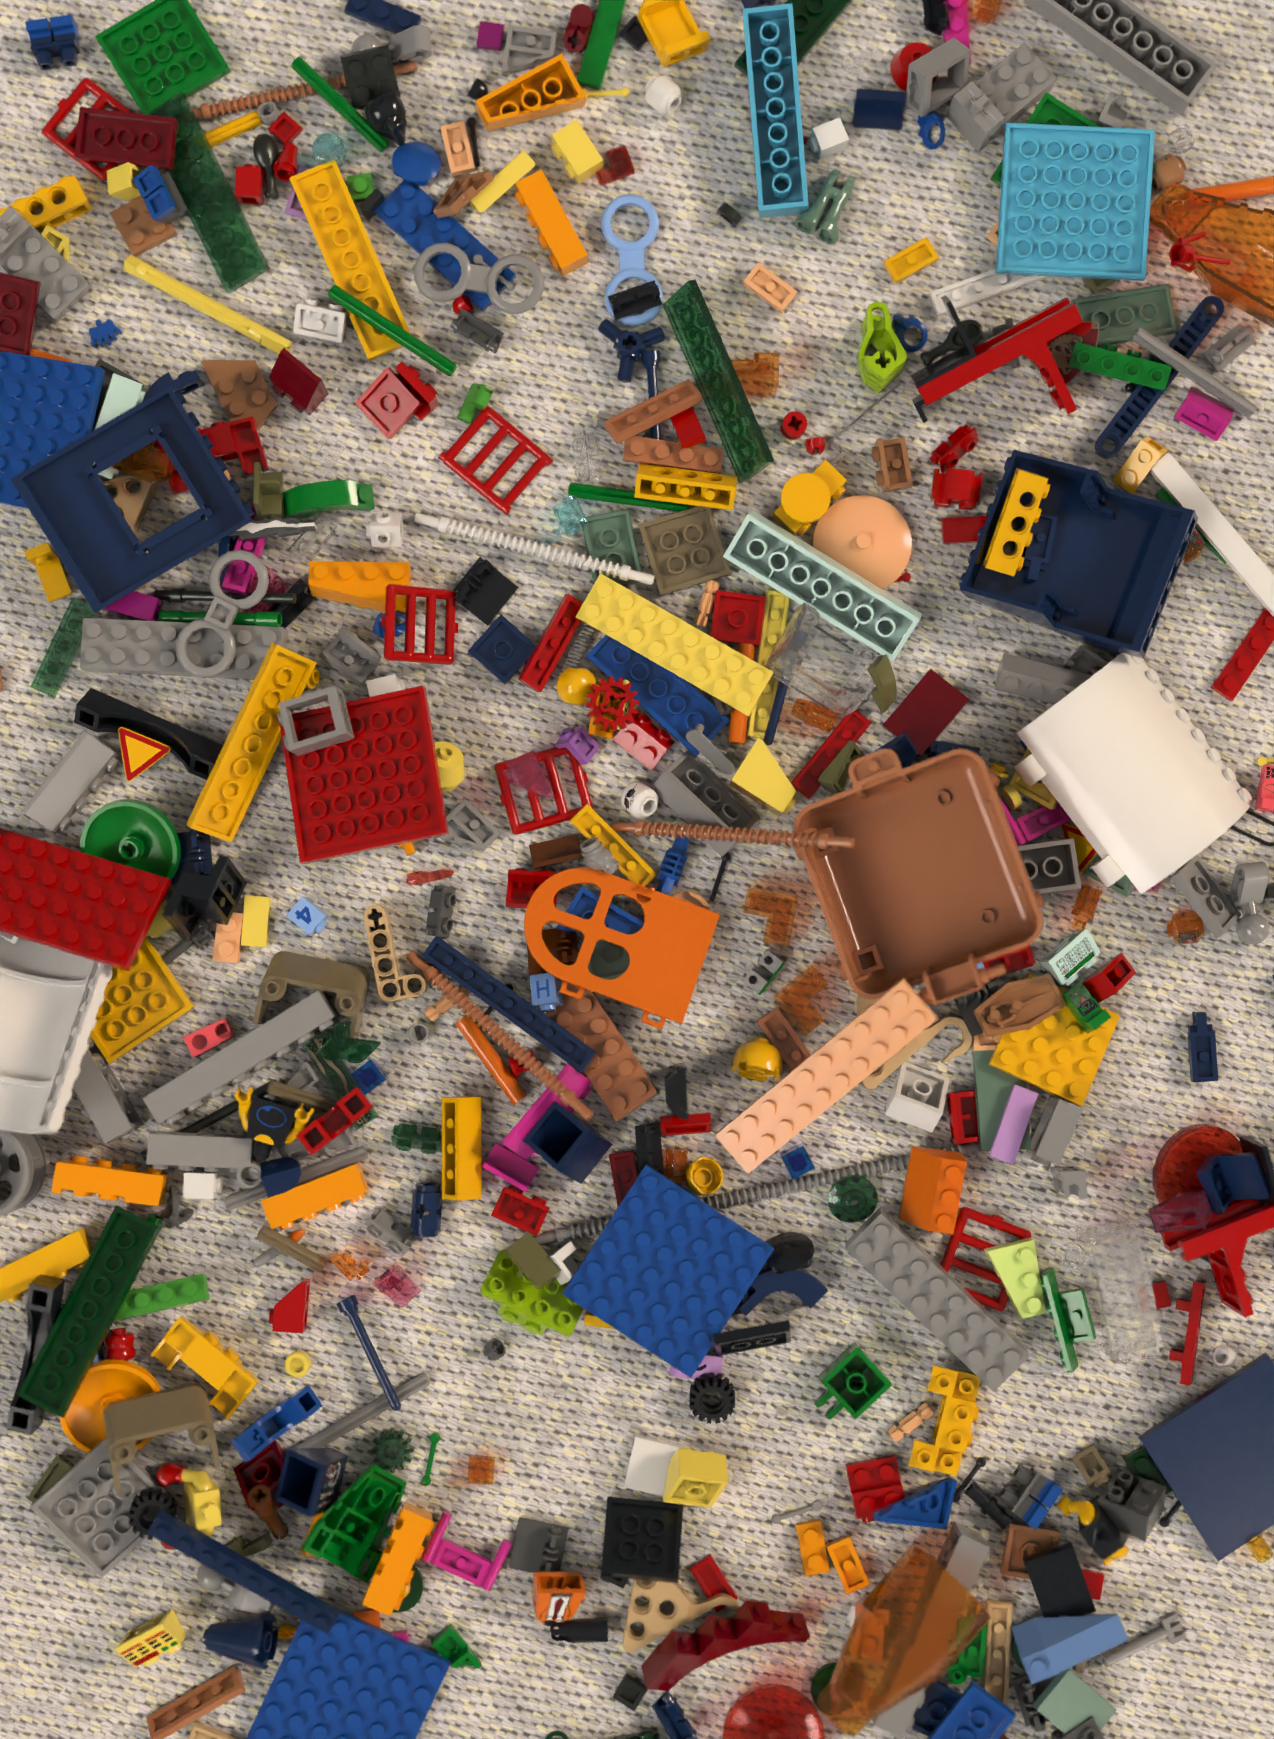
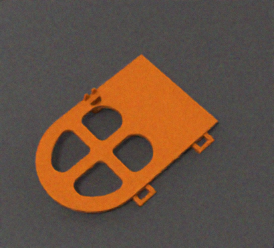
M573 868L551 876L534 892L525 912L524 934L529 951L536 962L550 975L563 981L560 993L581 1000L585 989L644 1010L641 1022L663 1029L666 1019L679 1024L683 1023L720 914L655 891L652 887L647 888L644 884H636L604 871L592 868ZM576 884H592L597 886L601 893L593 916L590 919H583L561 911L554 906L553 900L557 892ZM614 896H626L634 899L637 905L641 906L644 913V924L638 932L628 935L605 926L604 920ZM554 922L579 931L584 935L577 960L573 965L561 963L549 952L542 939L544 925ZM599 940L620 946L628 953L629 966L621 976L607 980L589 972L588 964L594 947ZM567 984L578 987V993L567 990ZM652 1014L660 1017L659 1023L647 1019L648 1015Z

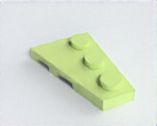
M1027 1238L984 1249L994 1266L997 1276L1000 1277L1018 1316L1025 1319L1045 1314L1046 1310L1034 1240Z

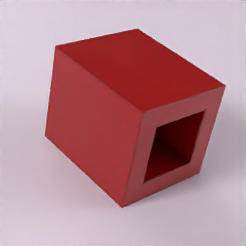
M245 164L244 167L236 166L235 197L238 203L264 205L265 175L261 167L254 164Z

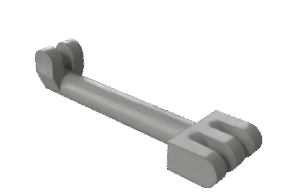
M1174 1611L1158 1618L1162 1626L1161 1628L1113 1652L1108 1649L1100 1653L1104 1666L1107 1668L1166 1637L1172 1645L1185 1639L1186 1634L1183 1630L1174 1633L1182 1628L1181 1622L1177 1621L1170 1624V1622L1178 1619L1177 1613Z

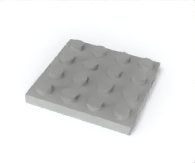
M106 1437L38 1497L30 1507L101 1578L148 1536L144 1535V1538L139 1537L140 1532L138 1531L135 1534L132 1531L133 1526L130 1527L129 1525L130 1518L128 1519L134 1497L136 1495L139 1496L140 1492L144 1489L148 1492L151 1487H154V1491H158V1487L163 1488L133 1458L129 1463L117 1466L121 1491L116 1492ZM175 1500V1504H177V1509H178V1508H179V1503ZM156 1505L147 1506L143 1510V1516L146 1520L154 1522L157 1514L162 1509Z

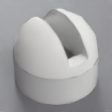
M1226 1346L1216 1348L1213 1359L1218 1366L1232 1367L1235 1364L1236 1353L1234 1350Z

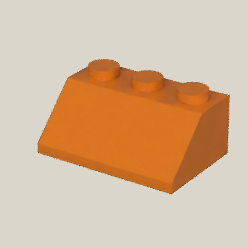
M911 1146L898 1217L900 1220L927 1231L954 1234L967 1161L961 1152Z

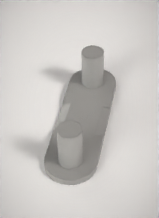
M697 724L694 730L687 732V741L720 771L732 773L735 770L736 766L733 762L735 754L727 752L725 755L702 734L704 730L702 724Z

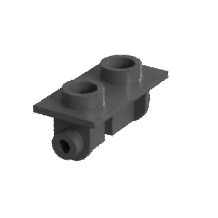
M462 308L458 318L454 319L450 326L454 329V333H459L473 340L474 343L485 348L486 352L491 351L495 354L504 335L502 331Z
M434 885V890H431L429 907L437 908V912H428L425 929L428 930L427 935L449 938V933L453 927V907L456 904L455 888Z

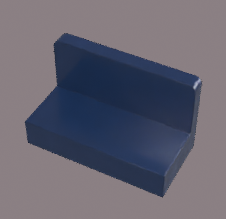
M857 89L854 99L853 127L901 130L906 92Z

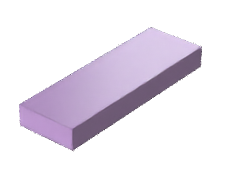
M1015 1084L1012 1085L988 1154L989 1157L1014 1165L1038 1093Z

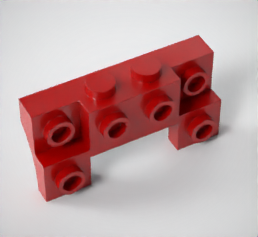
M253 416L228 423L215 422L211 424V427L205 429L198 428L201 435L207 434L214 447L210 450L215 458L220 456L223 462L239 458L245 476L254 474V462H260L262 472L269 470L265 450L261 444L256 420ZM156 441L172 494L176 495L189 491L159 441Z

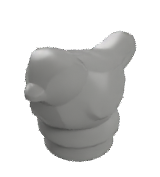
M591 837L580 844L581 854L584 858L577 863L579 867L585 865L595 870H603L609 874L614 873L618 869L620 863L613 858L612 853L608 849L603 847V843L599 841L598 837Z

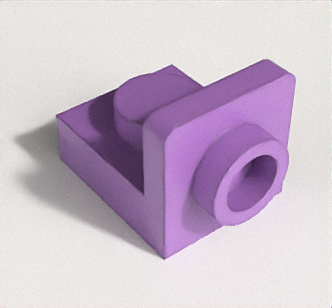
M583 725L565 728L560 733V739L555 744L558 749L566 747L581 765L588 764L600 748Z

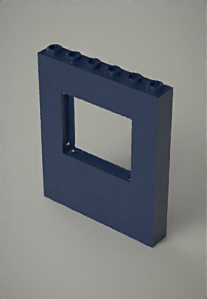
M171 386L10 479L94 613L101 611L253 521L251 516L255 513L247 501H241L238 496L241 490L234 479L229 480L224 471L228 469L220 456L215 458L210 450L214 446L207 434L202 436L197 426L200 423L193 411L188 413L183 404L187 401L179 389L174 391ZM158 439L200 509L140 543L98 474Z

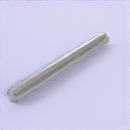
M1138 328L1132 335V341L1246 418H1250L1256 411L1255 404L1143 328Z
M361 1146L302 1168L299 1182L296 1185L367 1159L368 1153L366 1148ZM262 1183L254 1188H249L226 1197L224 1203L227 1210H233L268 1195Z
M421 1373L394 1390L401 1402L427 1387L430 1381L425 1373ZM386 1396L379 1397L298 1444L295 1448L324 1447L391 1408Z

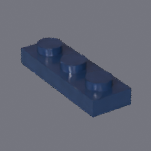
M348 0L344 9L346 15L393 34H397L412 26L420 25L422 20L421 15L384 0Z

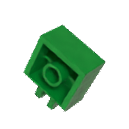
M853 1342L818 1375L820 1382L827 1389L816 1399L814 1404L817 1408L821 1407L834 1396L838 1401L827 1410L825 1416L831 1419L845 1408L856 1419L893 1384L864 1351ZM853 1376H859L858 1379L860 1382L858 1384H855L854 1382L849 1384V1382H851L850 1379Z

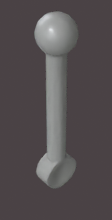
M477 254L473 257L475 265L490 267L483 261L481 255ZM499 274L498 280L505 285L507 291H513L515 284L511 281L508 282Z
M816 1500L812 1505L782 1515L774 1514L771 1520L774 1524H779L781 1520L811 1510L820 1511L823 1506L820 1501Z

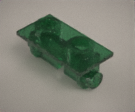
M402 1123L399 1126L394 1125L393 1135L396 1136L391 1135L392 1146H396L398 1150L410 1151L411 1148L420 1149L425 1154L442 1152V1131L439 1128L422 1126L421 1135H416V1125Z

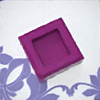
M480 21L476 43L477 48L501 52L505 29L504 24Z

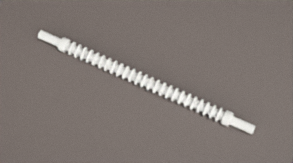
M420 513L415 515L414 522L438 528V531L442 533L449 531L451 535L456 533L458 537L462 534L464 538L469 536L471 540L476 538L477 542L483 540L484 544L490 542L492 546L496 543L497 547L503 545L504 549L510 547L511 551L517 549L518 553L524 551L525 555L530 552L531 556L537 554L538 558L544 556L545 560L551 558L552 562L558 560L559 564L564 561L565 565L571 563L572 567L578 565L579 569L585 567L586 571L592 569L593 573L596 570L599 571V574L605 572L606 576L610 574L613 575V578L619 576V579L623 581L630 579L653 585L655 575L632 570L628 565H622V567L619 566V563L613 565L612 561L606 563L605 559L601 562L598 557L593 560L592 556L586 558L585 554L579 556L578 552L572 554L571 550L565 552L563 548L559 551L558 547L552 549L551 545L545 547L544 543L538 545L537 541L531 543L529 539L525 542L524 538L518 540L517 536L511 538L510 534L504 536L503 532L497 534L496 530L491 533L490 529L484 531L483 527L477 529L476 525L470 527L469 523L463 525L462 521L457 524L456 520L451 522L447 517L439 519Z

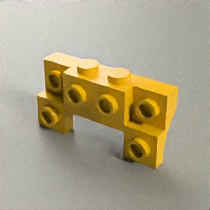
M182 1315L150 1355L152 1357L155 1356L169 1371L181 1359L215 1389L219 1390L209 1402V1405L216 1407L228 1420L260 1380L241 1365L242 1361L235 1350L230 1347L226 1349L219 1343L220 1338L211 1331H201Z
M932 1364V1372L926 1389L927 1391L943 1395L931 1440L933 1443L913 1439V1448L907 1464L931 1472L938 1471L957 1476L962 1453L965 1454L966 1447H970L973 1432H970L972 1422L977 1421L979 1407H976L977 1403L975 1401L981 1379L973 1372Z

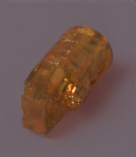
M799 698L796 699L791 710V715L808 725L826 731V733H830L838 715L837 712L819 706V704Z
M1081 884L1082 888L1078 892L1076 903L1071 914L1075 915L1072 928L1077 930L1084 929L1087 921L1093 920L1097 903L1103 891Z
M668 1147L666 1148L664 1176L680 1186L681 1181H686L688 1149Z

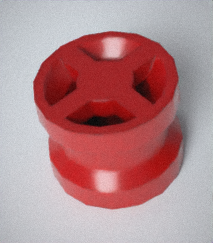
M797 411L788 413L780 426L782 435L789 440L800 438L807 428V419L802 413Z

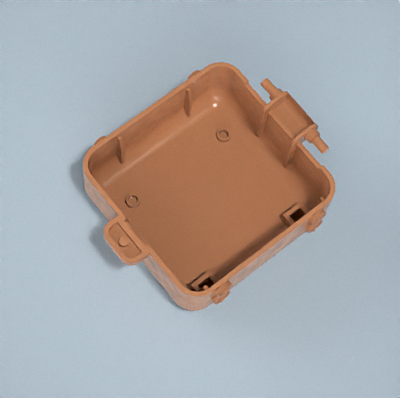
M881 749L851 762L848 774L853 788L809 804L797 814L794 821V831L796 834L800 831L804 835L806 832H809L810 835L814 832L817 835L828 833L829 836L851 837L855 839L854 848L829 846L828 849H820L818 846L812 848L810 845L806 848L804 844L801 847L795 844L794 849L798 859L804 860L840 958L837 961L840 974L844 981L848 979L851 988L861 997L879 999L903 978L911 987L925 983L926 988L921 989L918 995L926 1004L932 1002L934 1006L983 989V984L990 982L989 979L1006 974L1003 963L985 969V967L977 969L976 964L1029 946L1038 938L1042 931L1044 917L1041 907H1044L1045 904L1040 891H1034L995 786L999 785L995 771L993 769L989 770L986 762L972 751L966 749L952 750L903 769L899 757L894 751Z

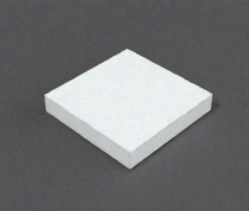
M635 1435L624 1487L663 1496L669 1461L677 1449L685 1447Z

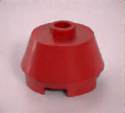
M914 42L901 48L893 56L890 65L891 76L901 90L907 92L909 64L932 51L928 45ZM938 75L932 78V85L936 81Z

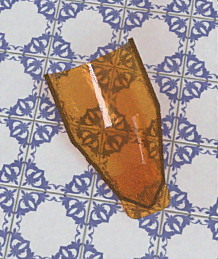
M1182 184L1168 186L1151 204L1150 222L1163 230L1164 236L1172 246L1178 243L1179 238H1187L1206 232L1207 235L1188 244L1195 248L1197 255L1227 259L1231 261V264L1225 265L1193 260L1188 264L1211 293L1274 329V210L1264 208L1262 211L1249 208V204L1243 202L1240 205L1225 202V198L1196 192Z
M911 1544L860 1604L830 1682L818 1696L817 1703L820 1711L843 1734L847 1736L857 1735L869 1721L940 1680L991 1619L990 1615L977 1599L947 1570L923 1550Z

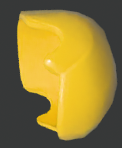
M585 668L565 669L558 679V696L568 704H586L590 701V699L585 697L586 694L593 693L590 687L593 684L596 685L593 673Z
M702 1156L695 1159L689 1164L685 1173L687 1185L693 1192L699 1195L714 1194L721 1187L723 1181L722 1168L714 1158Z

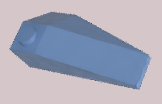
M1117 1613L1068 1617V1615L1044 1618V1616L1033 1617L1011 1627L1020 1658L1032 1684L1057 1675L1129 1640Z

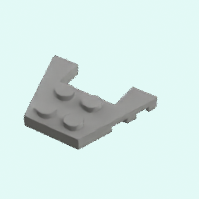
M307 1061L286 1085L305 1090L319 1082L320 1079L310 1062ZM277 1096L273 1099L295 1107L301 1105ZM303 1105V1110L308 1113L305 1105ZM312 1117L309 1118L307 1126L314 1121ZM348 1128L312 1156L298 1138L292 1144H285L281 1148L272 1145L271 1150L277 1159L286 1157L299 1161L355 1148L359 1144Z

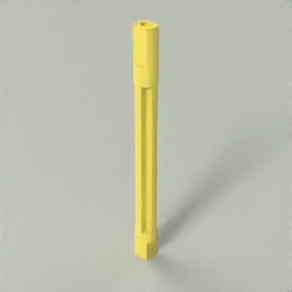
M133 255L125 259L124 271L183 301L280 354L283 348L288 352L290 351L292 341L159 271Z

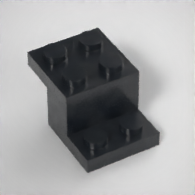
M220 855L216 864L211 869L210 877L188 872L182 873L169 902L165 905L163 916L182 940L192 941L201 920L228 925L247 882L230 858Z

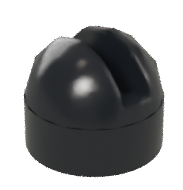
M477 78L467 96L473 100H478L488 94V87Z

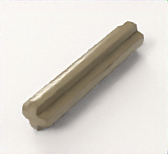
M273 1080L270 1081L267 1092L270 1095L298 1104L304 1103L305 1106L323 1112H328L337 1104L335 1100Z
M262 1226L257 1234L259 1240L317 1272H321L326 1265V1259L267 1226Z

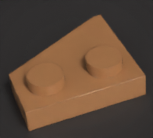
M487 170L455 178L433 209V212L438 218L457 215L469 201L494 179L493 175Z

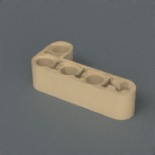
M380 905L369 906L364 912V922L379 996L385 1001H397L423 995L427 990L428 983L422 975H400L388 911ZM374 910L382 913V917L378 921L379 926H385V930L377 929L372 931V927L377 928L376 921L371 919V915H374ZM379 934H384L387 937V944L383 948H379L375 944V939ZM385 958L392 962V968L387 973L380 969V962ZM413 978H418L422 983L421 989L416 993L412 992L409 988V983ZM389 983H393L397 988V993L393 997H388L384 992L385 986Z

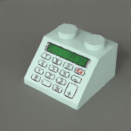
M1087 929L1075 930L1038 963L1047 973L1051 974L1057 985L1066 984L1068 986L1079 977L1077 972L1083 967L1088 969L1097 962L1096 956L1101 952Z

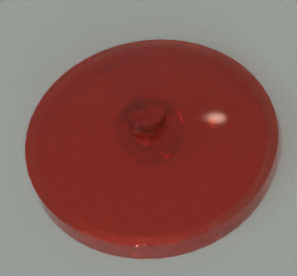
M1204 1123L1185 1127L1171 1136L1158 1153L1153 1168V1189L1162 1208L1180 1221L1212 1209L1206 1199L1202 1183L1198 1179L1197 1170L1209 1154L1243 1153L1240 1141L1227 1130L1216 1125Z
M764 1684L746 1691L735 1700L724 1719L722 1739H825V1731L817 1708L807 1696L790 1686Z

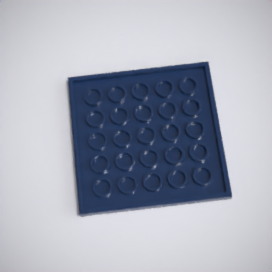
M1263 1353L1138 1437L1218 1562L1274 1525V1363L1267 1353Z

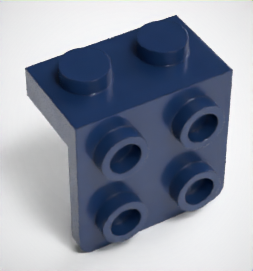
M1253 1153L1209 1154L1197 1170L1198 1179L1202 1183L1206 1199L1214 1214H1223L1233 1200L1268 1199L1271 1195L1257 1156Z

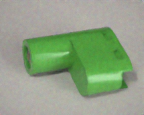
M471 384L457 419L470 424L477 409H486L494 390L488 389L483 384Z

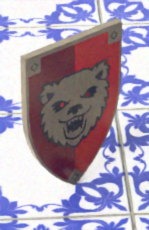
M1083 321V323L1046 342L1066 386L1083 371L1068 365L1075 342L1097 347L1099 322ZM1026 357L1038 371L1042 369V366Z

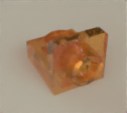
M339 1250L330 1258L331 1262L349 1281H352L355 1277L360 1280L370 1270L367 1267L371 1262L369 1258L357 1268L354 1265L356 1260L347 1251L343 1253Z

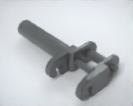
M201 920L203 928L194 934L192 941L182 940L162 957L164 963L169 965L191 947L193 942L197 944L195 946L197 949L204 950V945L211 939L215 940L216 933L209 930L212 928L207 921ZM206 931L208 936L199 941L197 937Z

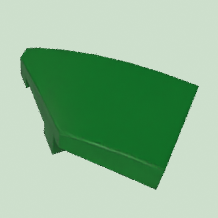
M449 1624L431 1639V1645L442 1657L451 1660L452 1668H459V1665L474 1666V1668L479 1669L482 1666L477 1655L452 1624Z

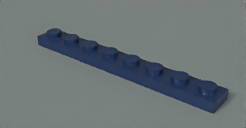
M435 936L423 953L422 957L579 1072L584 1073L598 1053L440 937Z
M163 1510L159 1511L148 1531V1534L326 1634L329 1633L341 1610Z

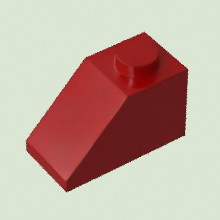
M1121 952L1090 974L1081 984L1086 987L1092 998L1097 1003H1100L1116 994L1136 972Z
M305 1278L275 1304L274 1308L270 1309L269 1324H273L272 1331L305 1332L307 1328L310 1279Z

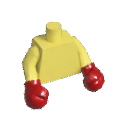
M174 1462L164 1463L156 1473L157 1481L162 1487L183 1482L186 1524L211 1537L215 1527L222 1524L219 1488L205 1471L188 1469V1467ZM161 1541L165 1549L177 1550Z

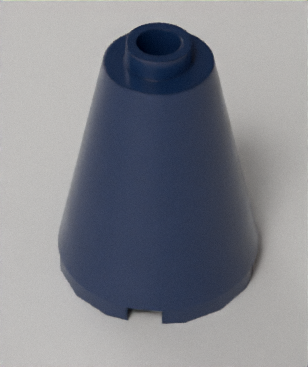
M260 1615L213 1623L204 1631L203 1644L206 1645V1649L210 1652L257 1669H267L269 1665H266L268 1660H273L277 1648L278 1630L273 1631L272 1623H277L273 1615Z

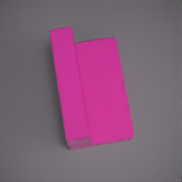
M1191 386L1186 398L1176 411L1174 418L1218 441L1230 423L1234 410Z
M495 1143L482 1165L486 1170L525 1192L540 1168L498 1143Z

